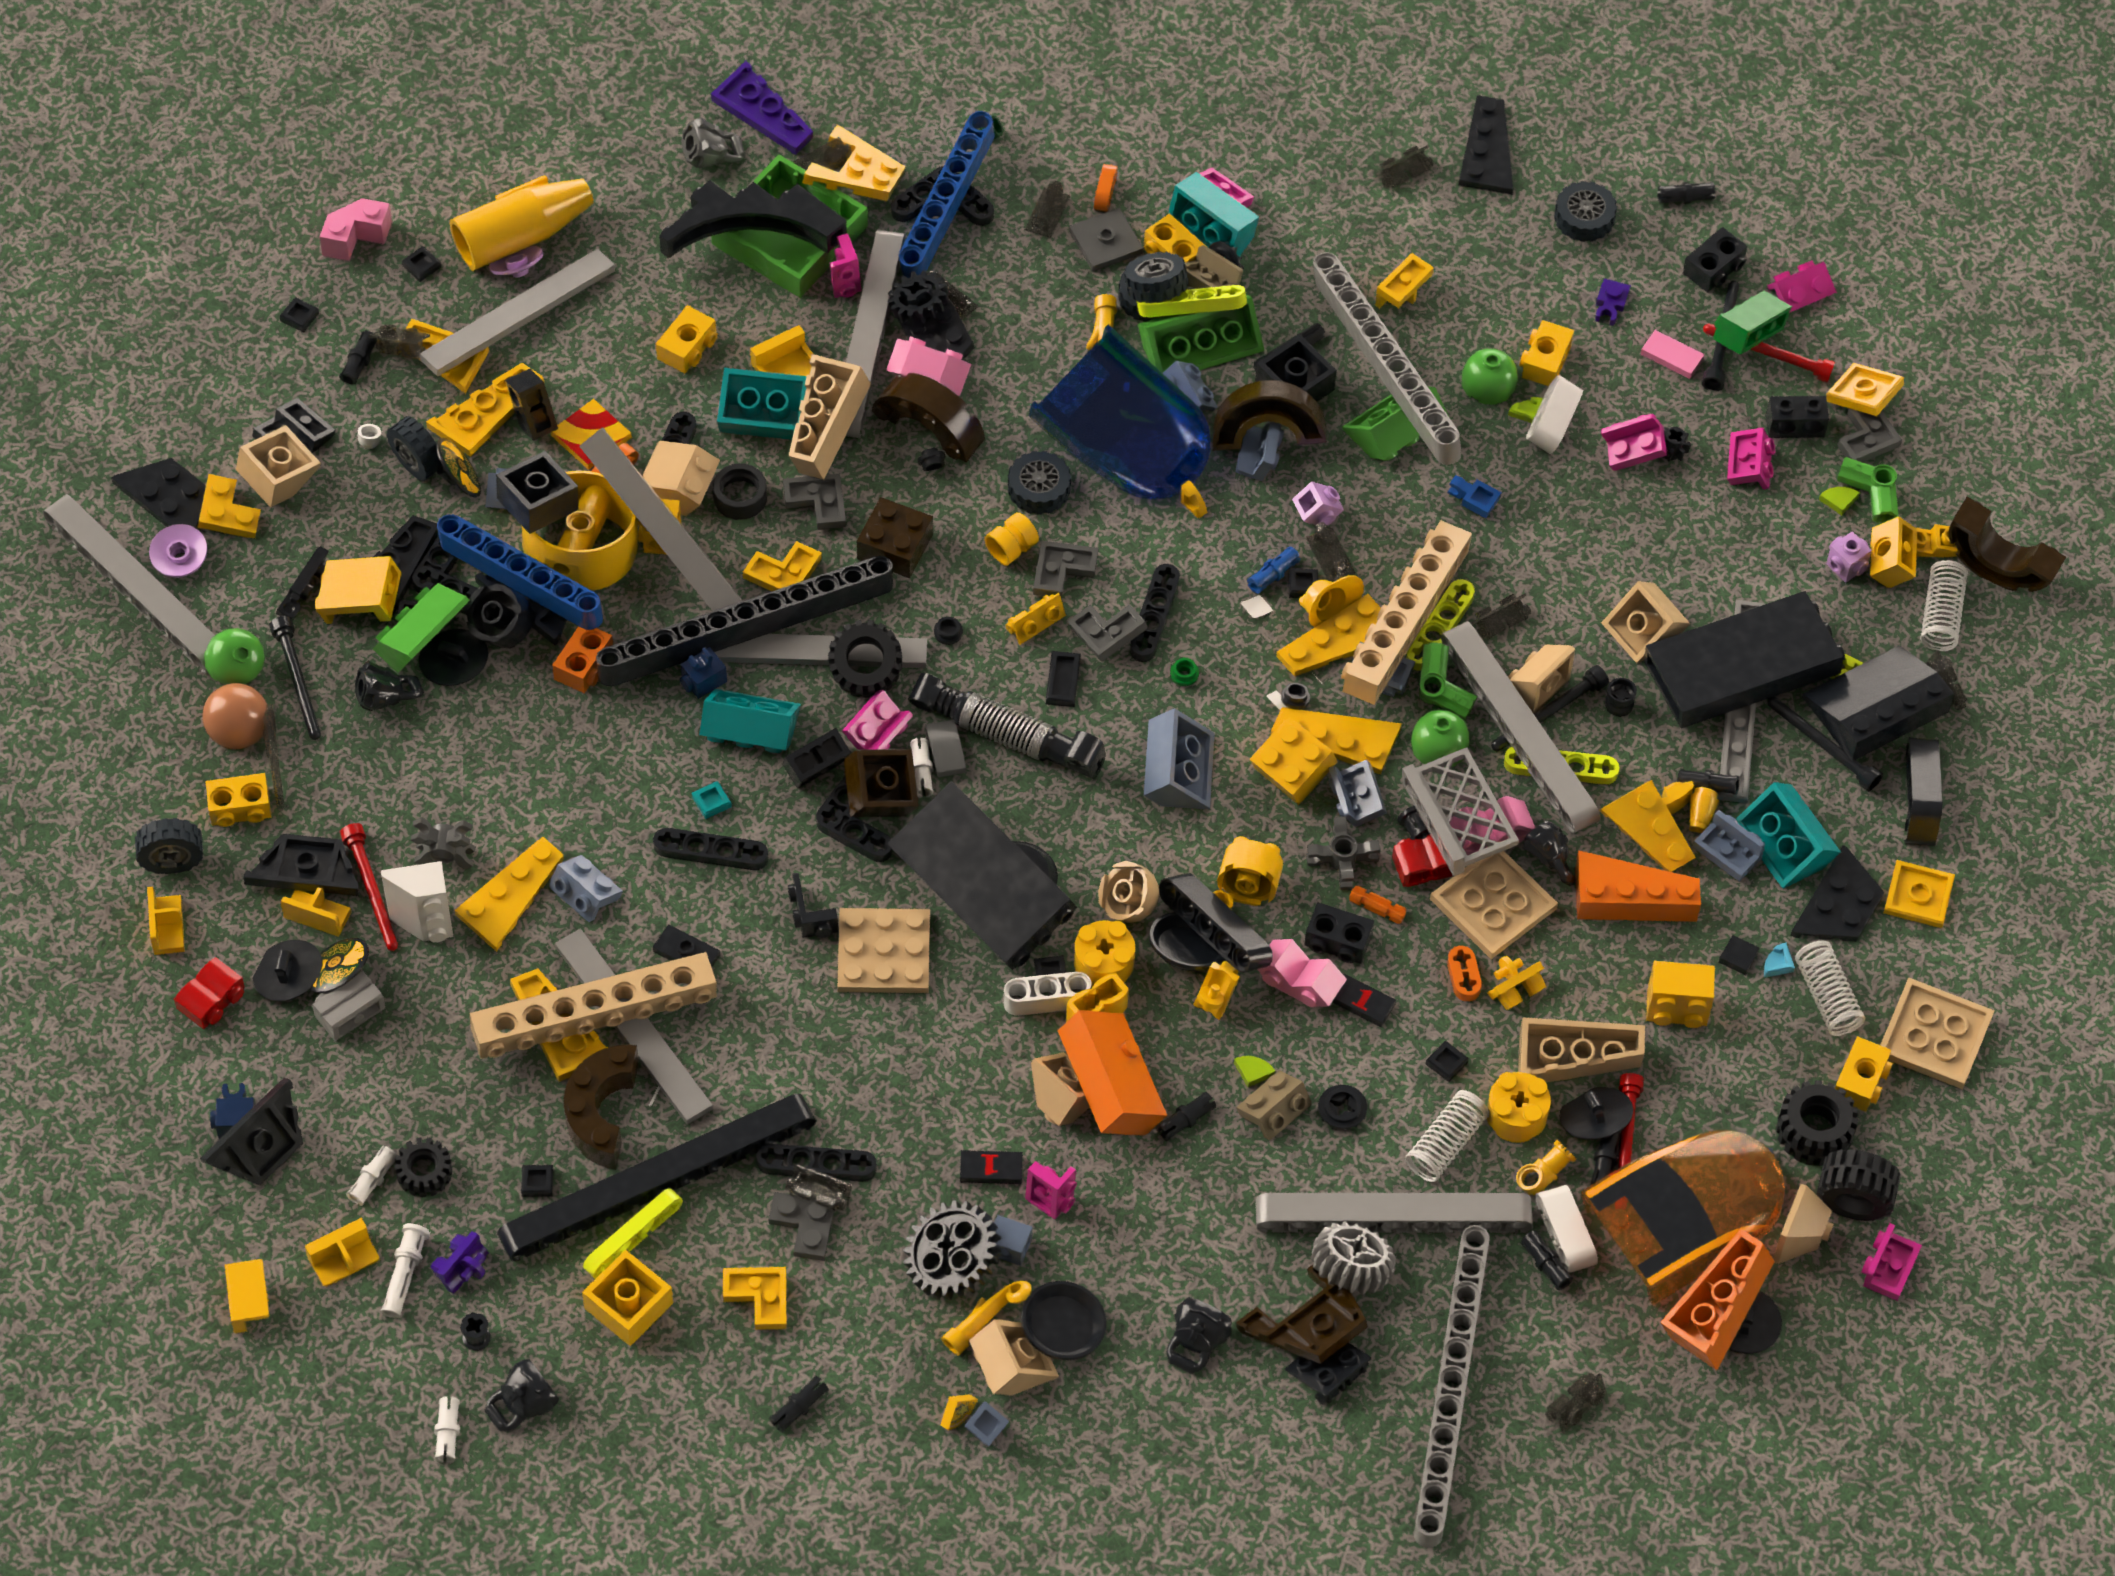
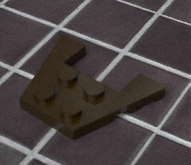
M1314 1264L1307 1268L1308 1276L1322 1287L1323 1290L1280 1323H1276L1258 1307L1236 1322L1237 1330L1240 1333L1320 1364L1368 1328L1364 1314L1350 1291L1345 1288L1339 1290V1286L1336 1284H1328V1278L1320 1277V1271L1313 1268Z

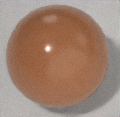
M241 683L226 684L212 692L206 700L202 713L203 725L209 737L218 745L228 749L247 748L257 743L265 734L269 725V708L264 697L253 687Z

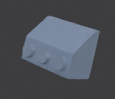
M1175 708L1149 719L1144 796L1164 807L1210 809L1215 733Z

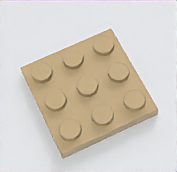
M1505 851L1468 865L1464 868V873L1449 879L1432 892L1430 900L1490 959L1501 953L1557 910L1558 902Z
M840 908L838 992L929 993L930 909Z
M1908 977L1881 1046L1891 1049L1888 1061L1963 1089L1995 1010Z

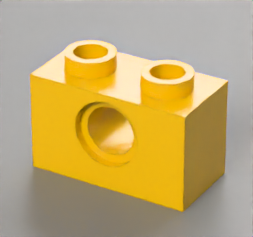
M687 305L657 341V359L685 374L691 366L695 367L698 365L703 351L707 347L711 348L716 342L718 336L716 320Z
M1542 320L1539 329H1533L1528 343L1531 346L1530 350H1524L1519 364L1520 367H1523L1522 378L1549 386L1555 377L1560 375L1572 346L1574 330Z
M1899 516L1873 527L1870 576L1887 588H1892L1915 578L1917 528Z
M1856 1037L1835 1086L1836 1090L1842 1088L1846 1091V1098L1851 1096L1854 1101L1853 1107L1867 1112L1870 1102L1877 1104L1883 1088L1878 1086L1881 1078L1887 1080L1893 1065L1892 1062L1888 1061L1891 1049L1861 1037ZM1859 1074H1866L1870 1078H1863Z

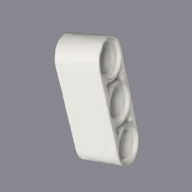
M1556 376L1544 395L1526 439L1547 453L1552 454L1563 439L1583 394V390L1562 376Z
M1068 972L1011 979L1004 986V1008L1009 1014L1017 1016L1067 1011L1068 1001L1077 994L1072 990L1091 989L1090 977L1083 972ZM1050 992V993H1052L1053 995H1051V996H1044V995H1042V993ZM1018 995L1022 996L1023 998L1013 999L1012 996Z
M1563 1185L1537 1193V1207L1543 1211L1541 1217L1549 1235L1555 1239L1552 1241L1561 1263H1565L1566 1267L1564 1268L1567 1272L1571 1273L1597 1265L1598 1258L1594 1244L1569 1187Z

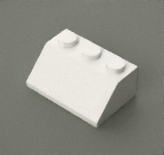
M442 861L381 870L390 921L422 941L442 942L446 938L453 937Z

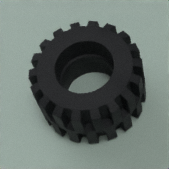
M857 620L854 625L850 626L849 623L845 625L844 630L838 631L835 634L834 641L830 643V652L828 653L830 670L835 682H838L840 688L845 692L848 690L853 696L857 697L859 694L863 695V698H870L869 695L875 694L876 691L885 689L888 691L892 688V683L894 681L897 682L903 665L901 646L892 630L886 629V625L882 623L877 625L874 623V620H868L867 623ZM861 644L874 645L883 654L881 666L869 674L855 672L848 663L850 652Z
M1815 1080L1814 1085H1811L1809 1081L1803 1082L1801 1088L1795 1086L1790 1094L1787 1093L1777 1120L1776 1133H1779V1143H1786L1784 1147L1787 1154H1790L1792 1151L1795 1153L1793 1159L1800 1162L1801 1158H1805L1808 1165H1813L1814 1161H1818L1819 1166H1822L1825 1157L1829 1156L1830 1153L1850 1148L1858 1124V1119H1856L1858 1111L1857 1107H1853L1854 1101L1851 1096L1845 1097V1090L1842 1088L1836 1090L1833 1083L1828 1082L1827 1086L1822 1085V1081ZM1810 1114L1823 1116L1830 1121L1833 1128L1826 1131L1814 1130L1803 1122L1802 1117Z
M1852 1149L1837 1150V1152L1830 1153L1824 1159L1817 1195L1835 1214L1861 1221L1882 1220L1885 1217H1889L1894 1210L1901 1174L1898 1172L1899 1169L1892 1165V1162L1879 1155Z

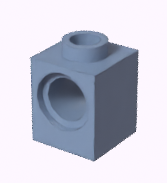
M997 1215L994 1223L998 1226L996 1232L1001 1236V1240L996 1242V1244L1002 1251L994 1253L993 1256L1021 1266L1032 1242L1033 1227Z
M984 1401L964 1427L989 1447L1009 1421Z

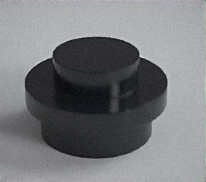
M929 448L921 452L917 462L919 466H922L923 471L928 472L942 468L945 465L944 459L946 455L944 451H938L937 448Z
M943 617L934 626V636L942 644H955L962 638V625L954 617Z
M1297 682L1288 684L1281 693L1282 703L1291 709L1307 707L1310 702L1308 688Z

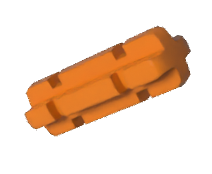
M1355 886L1349 898L1351 902L1359 906L1362 903L1364 904L1363 908L1384 918L1389 916V920L1397 924H1401L1407 911L1405 907L1399 904L1394 906L1392 901L1373 892L1368 894L1366 893L1367 889Z

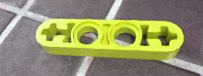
M1231 285L1187 289L1181 295L1171 300L1160 303L1137 302L1140 316L1159 317L1235 310L1244 307L1247 304V298L1243 286Z
M1463 579L1453 581L1426 620L1406 655L1407 659L1415 661L1414 670H1421L1422 657L1417 660L1415 655L1420 654L1424 644L1432 642L1442 643L1441 638L1432 641L1425 634L1429 631H1436L1441 635L1456 627L1472 604L1475 590L1469 581ZM1462 590L1466 591V595L1463 594L1460 597L1458 604L1455 603L1456 593H1460ZM1449 610L1455 614V617L1446 620L1439 613Z
M1510 747L1504 757V767L1506 770L1516 775L1531 776L1522 760L1520 764H1514V757L1518 755L1514 748ZM1559 750L1568 765L1573 762L1583 765V771L1574 772L1580 782L1611 784L1618 777L1619 763L1611 756ZM1590 764H1594L1593 773H1589ZM1603 766H1609V774H1603Z
M671 1188L661 1192L586 1258L583 1268L596 1279L625 1250L630 1252L648 1236L646 1233L650 1230L653 1232L679 1210L683 1199Z

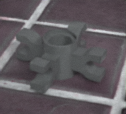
M1346 816L1334 817V826L1332 828L1334 838L1331 841V845H1307V866L1330 863L1334 869L1339 871L1340 890L1353 889L1352 881H1354L1352 868L1355 862H1379V840L1357 843L1352 836L1347 834ZM1338 852H1346V853H1348V854H1347V855H1342V854H1339Z
M422 817L414 820L413 827L418 828L420 832L411 835L410 841L416 843V848L422 850V853L415 857L414 862L420 865L431 863L432 861H442V863L455 861L463 869L472 867L474 861L469 859L466 854L475 852L476 846L470 844L471 839L464 835L472 830L473 825L462 820L455 826L437 824L432 827Z

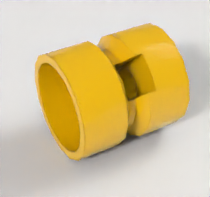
M1017 512L1004 521L1005 525L1003 527H996L984 537L985 545L990 554L1004 566H1008L1021 555V552L1028 551L1039 542V535L1034 525L1025 515Z

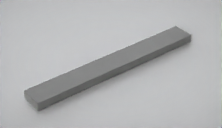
M597 248L421 352L420 360L438 377L615 272V264Z
M604 428L599 429L579 446L712 611L743 601Z
M1736 600L1734 615L1765 605V603ZM1756 703L1725 713L1720 774L1739 776L1740 787L1737 795L1718 792V800L1747 803Z
M767 634L714 653L722 662L829 665V646L831 641H834L835 636ZM895 637L901 646L902 668H926L927 638ZM871 644L856 646L848 656L849 666L880 667L883 662L881 650Z
M581 928L555 943V948L582 984L615 976ZM622 998V999H619L618 1001L627 1002V1001H629V999H627V998ZM636 1018L615 1026V1029L627 1045H637L639 1061L687 1125L713 1110L712 1103L648 1018Z

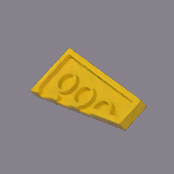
M1366 594L1277 651L1276 657L1294 677L1329 665V662L1351 657L1354 655L1358 644L1366 641L1365 636L1369 626L1372 623L1376 625L1381 607L1369 594Z
M538 968L510 979V985L518 1000L557 991L555 986ZM561 1014V1015H559V1016H560V1017H569V1016H571V1015H570V1014ZM533 1021L530 1024L539 1025L541 1022ZM594 1030L588 1034L567 1036L557 1042L540 1043L558 1082L570 1078L578 1065L590 1055L608 1048L599 1040V1036Z

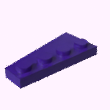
M747 61L741 64L711 93V101L795 155L813 139V131L792 109L787 108L783 103V99L777 93L771 91L767 86V82L760 75L757 76L752 66Z

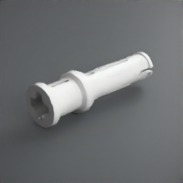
M408 1223L403 1225V1239L400 1247L396 1249L394 1254L397 1260L395 1270L381 1309V1314L384 1316L400 1318L415 1266L419 1265L422 1261L421 1250L424 1241L429 1238L430 1232L425 1227L417 1224Z

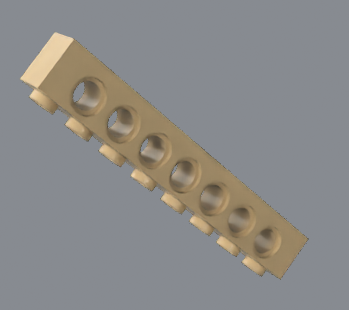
M1441 520L1435 530H1429L1425 538L1424 548L1417 549L1412 567L1407 566L1404 570L1401 585L1394 586L1389 597V604H1383L1379 611L1376 625L1372 623L1369 626L1365 636L1366 641L1364 644L1359 643L1356 647L1353 662L1346 663L1341 674V678L1344 679L1342 692L1375 705L1469 552L1471 532Z
M704 952L470 1013L471 1030L480 1059L486 1057L496 1058L509 1051L517 1049L527 1050L536 1044L557 1042L564 1037L574 1034H588L597 1028L605 1026L615 1027L624 1021L636 1018L645 1019L652 1014L662 1011H676L682 1006L693 1003H706L712 998L717 997V982L707 953ZM686 983L688 986L681 987L678 984ZM649 991H658L659 993H657V994H649L648 992H649ZM622 998L629 999V1001L627 1002H621L618 1000ZM591 1006L601 1007L596 1010L589 1009ZM561 1014H570L571 1016H569V1017H560L559 1015H561ZM533 1021L541 1022L539 1025H531L529 1023ZM503 1029H510V1030H512V1031H510V1032H508V1033H502V1032H500V1031L503 1030Z

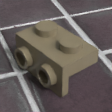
M1205 245L1199 246L1194 261L1185 263L1189 287L1198 289L1240 285L1243 269Z
M1279 1070L1256 1091L1250 1094L1236 1109L1242 1118L1260 1126L1264 1138L1271 1140L1311 1106L1312 1102L1303 1081Z

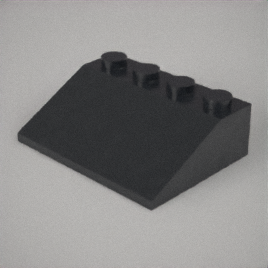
M1897 646L1803 693L1802 698L1851 761H1854L1949 713L1954 692L1937 671L1901 646Z

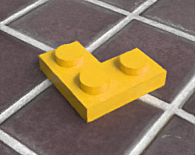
M208 474L198 528L255 538L261 509L233 504L237 480Z
M797 541L783 562L756 551L743 570V579L770 591L809 579L822 559V552Z
M786 1267L723 1268V1302L755 1301V1330L787 1329Z

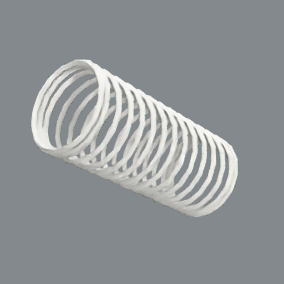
M1939 561L1933 564L1930 569L1920 640L1922 644L1932 650L1948 651L1954 649L1958 644L1968 571L1962 564L1956 561ZM1941 565L1956 566V567L1945 566V567H1939V568L1935 569L1936 567L1941 566ZM1940 569H1954L1960 571L1964 576L1962 577L1954 572L1934 573ZM1951 574L1958 576L1961 579H1955L1951 577H1938V575ZM1938 585L1955 586L1957 589L1942 588ZM1938 590L1953 591L1957 594L1941 593ZM1945 595V596L1954 597V598H1957V599H1954V600H1953V599H1945V598H1940V597H1938V596ZM1936 601H1948V602H1952V603H1955V604H1954V605L1940 604V603H1938V602H1936ZM1937 606L1951 607L1955 610L1939 609ZM1940 611H1942V612L1952 613V614H1954V615H1942V614H1937V613H1935V612H1940ZM1934 617L1950 618L1952 621L1938 620ZM1943 622L1951 624L1953 626L1936 625L1935 623ZM1930 632H1940V633H1943V634H1949V635H1951V636H1950V637H1940V636H1935L1934 634H1932V633H1930ZM1928 633L1932 637L1941 639L1954 638L1955 640L1951 642H1937L1928 638L1926 634ZM1924 637L1931 642L1939 643L1942 645H1952L1943 647L1934 646L1932 644L1927 643Z
M1824 940L1812 942L1796 953V963L1799 965L1800 971H1802L1801 974L1807 982L1808 988H1810L1809 991L1813 999H1815L1816 1005H1818L1817 1008L1821 1016H1823L1824 1022H1826L1825 1025L1830 1035L1841 1036L1851 1033L1862 1026L1865 1016L1860 1011L1861 1007L1857 1005L1858 1001L1854 999L1853 990L1849 988L1850 984L1846 982L1847 978L1844 976L1845 973L1841 971V965H1838L1839 961L1836 959L1837 956L1833 954L1834 950L1830 942ZM1825 945L1828 946V947H1824V948H1820V949L1814 950L1813 952H1811V953H1809L1808 955H1806V956L1802 959V961L1799 960V958L1801 957L1802 954H1804L1805 952H1807L1808 950H1810V949H1812V948H1815V947H1818V946H1825ZM1822 950H1826L1821 955L1816 956L1813 959L1806 960L1809 956ZM1830 962L1823 967L1813 970L1815 967L1823 963ZM1812 966L1809 970H1805L1806 967ZM1830 967H1833L1832 969H1830L1829 971H1827V972H1825V973H1822V974H1820V975H1816L1817 973H1819V972H1821V971H1823V970H1825V969H1828V968H1830ZM1835 973L1834 975H1832V976L1829 977V978H1826V979H1824V980L1818 981V980H1820L1821 978H1823V977H1825V976H1827V975H1829V974ZM1838 979L1831 984L1821 987L1823 984L1831 980ZM1820 983L1817 987H1813L1814 984ZM1838 984H1841L1840 986L1836 987L1835 989H1832V990H1830V991H1828V992H1824L1825 990H1827V989H1829V988H1831V987H1833V986H1836V985H1838ZM1843 990L1839 994L1827 998L1829 995L1837 991ZM1846 996V997L1842 998L1841 1000H1838V1001H1836V1002H1834V1003H1830L1831 1001H1833V1000H1835V999H1837V998H1839V997ZM1828 1000L1825 1004H1821L1822 1001ZM1849 1001L1848 1003L1844 1004L1843 1006H1840V1007H1838V1008H1836V1009H1832V1008H1834L1835 1006H1837V1005H1839V1004H1841V1003H1844V1002ZM1851 1007L1847 1011L1835 1015L1839 1011ZM1834 1011L1832 1014L1826 1015L1828 1012ZM1859 1016L1856 1020L1849 1024L1840 1027H1834L1839 1022L1847 1021L1852 1017ZM1843 1027H1849V1028H1847V1029H1845V1030H1841V1031H1832V1029H1839V1028H1843Z
M1459 1090L1452 1097V1101L1448 1103L1432 1125L1429 1126V1129L1425 1131V1134L1421 1136V1139L1417 1141V1144L1413 1146V1149L1406 1155V1162L1409 1168L1426 1181H1437L1440 1175L1443 1174V1170L1447 1169V1165L1451 1164V1160L1455 1159V1156L1459 1154V1151L1463 1149V1146L1475 1134V1131L1482 1125V1122L1489 1117V1110L1486 1104L1475 1094L1466 1090ZM1460 1098L1472 1102L1482 1111L1484 1116H1480L1473 1107L1462 1102ZM1458 1109L1466 1113L1475 1123L1467 1120ZM1454 1114L1457 1115V1116H1459L1460 1118H1462L1465 1122H1467V1124H1468L1470 1127L1465 1126L1464 1124H1462V1123L1454 1116ZM1451 1120L1457 1122L1460 1126L1464 1128L1466 1132L1461 1131L1459 1128H1457L1451 1122ZM1446 1124L1457 1130L1462 1137L1453 1133ZM1442 1129L1453 1135L1458 1140V1142L1448 1137ZM1438 1134L1448 1139L1454 1147L1444 1142ZM1434 1139L1444 1144L1451 1152L1443 1149ZM1431 1144L1439 1148L1447 1157L1438 1153ZM1427 1149L1435 1153L1443 1162L1434 1158ZM1411 1156H1414L1422 1167L1436 1175V1177H1431L1421 1172L1412 1161ZM1419 1159L1426 1162L1432 1168V1170H1429L1427 1167H1425Z

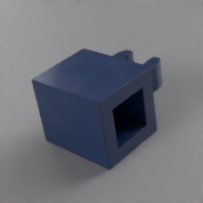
M704 647L702 652L694 657L692 655L689 656L688 660L681 664V685L686 692L692 691L698 699L727 682L726 666L710 647L707 649Z
M227 1083L222 1086L223 1098L216 1099V1110H211L210 1112L211 1129H216L218 1139H221L255 1106L254 1097H246L244 1083L239 1084L240 1089L236 1094L229 1093Z

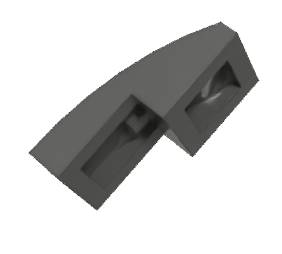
M948 720L925 724L937 777L967 773L955 721Z

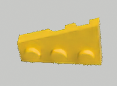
M411 318L399 339L400 346L420 360L421 352L452 335L453 332ZM489 346L440 376L466 394L489 353Z
M1652 780L1647 781L1599 809L1605 817L1611 819L1626 836L1628 835L1665 871L1672 872L1696 858Z

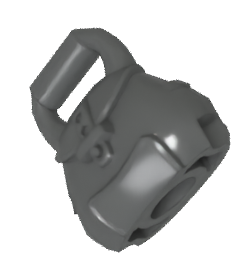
M702 117L689 122L686 129L682 132L681 142L686 161L694 167H712L723 162L735 163L745 157L740 136L732 132L722 131L719 126L709 123ZM725 139H730L734 155L728 153Z

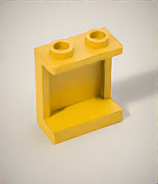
M800 325L750 348L751 364L756 371L799 376L810 374V359L813 353L805 343V332Z
M391 556L326 561L325 570L321 574L320 592L315 600L316 612L326 624L333 623L335 614L374 612L380 622L391 621L402 572Z

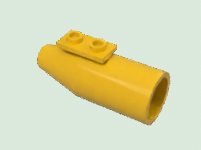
M543 175L495 196V201L450 219V229L459 253L469 269L474 271L549 239L593 205L594 200L591 190L584 179L548 183L547 177Z

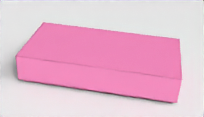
M1657 330L1652 333L1641 349V355L1689 379L1704 359L1703 353Z

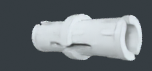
M915 738L910 742V747L912 749L917 796L923 797L922 786H924L926 797H930L933 795L931 779L933 763L929 757V741L926 738H920L921 749H919L918 739Z
M382 1146L369 1165H365L361 1169L360 1177L346 1193L349 1200L362 1206L377 1185L380 1186L382 1184L384 1175L395 1162L397 1155L391 1148Z
M448 1397L439 1399V1420L434 1430L435 1435H437L434 1459L439 1463H443L445 1450H447L446 1463H453L456 1458V1436H459L460 1427L457 1425L460 1401L454 1397H451L450 1409H447Z

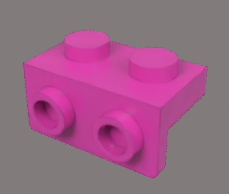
M1813 260L1797 266L1799 271L1791 275L1788 270L1773 276L1775 282L1767 285L1768 290L1775 289L1778 299L1792 306L1790 312L1837 293L1825 262L1814 265Z
M1889 1223L1886 1232L1879 1231L1873 1244V1248L1877 1249L1874 1258L1868 1255L1861 1273L1866 1275L1863 1283L1864 1287L1898 1301L1922 1245L1893 1233L1895 1225Z

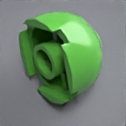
M1494 348L1479 350L1467 359L1462 370V387L1470 398L1472 396L1474 399L1479 400V403L1496 405L1505 402L1517 388V367L1513 359L1504 351Z
M240 628L225 629L213 636L204 653L205 668L209 675L216 682L219 681L224 685L230 683L248 684L256 679L263 669L265 661L264 647L258 637L250 631Z
M1448 710L1428 712L1418 719L1412 730L1411 746L1414 756L1422 764H1427L1466 747L1469 750V730L1466 723L1453 712ZM1464 759L1454 762L1451 767L1456 766Z

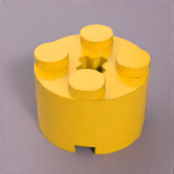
M1236 837L1233 843L1225 850L1217 879L1218 888L1220 890L1223 888L1232 897L1233 901L1259 906L1261 901L1269 899L1268 903L1272 901L1276 895L1283 869V859L1280 856L1279 847L1271 843L1264 844L1249 840L1246 837Z
M1103 920L1081 927L1075 940V972L1087 974L1090 977L1092 987L1100 978L1114 973L1125 983L1132 974L1135 963V941L1126 925L1120 921Z
M1505 1072L1499 1076V1079L1496 1080L1490 1090L1487 1104L1489 1110L1487 1121L1500 1138L1509 1142L1522 1143L1529 1141L1544 1130L1551 1104V1097L1546 1082L1534 1075L1522 1072Z

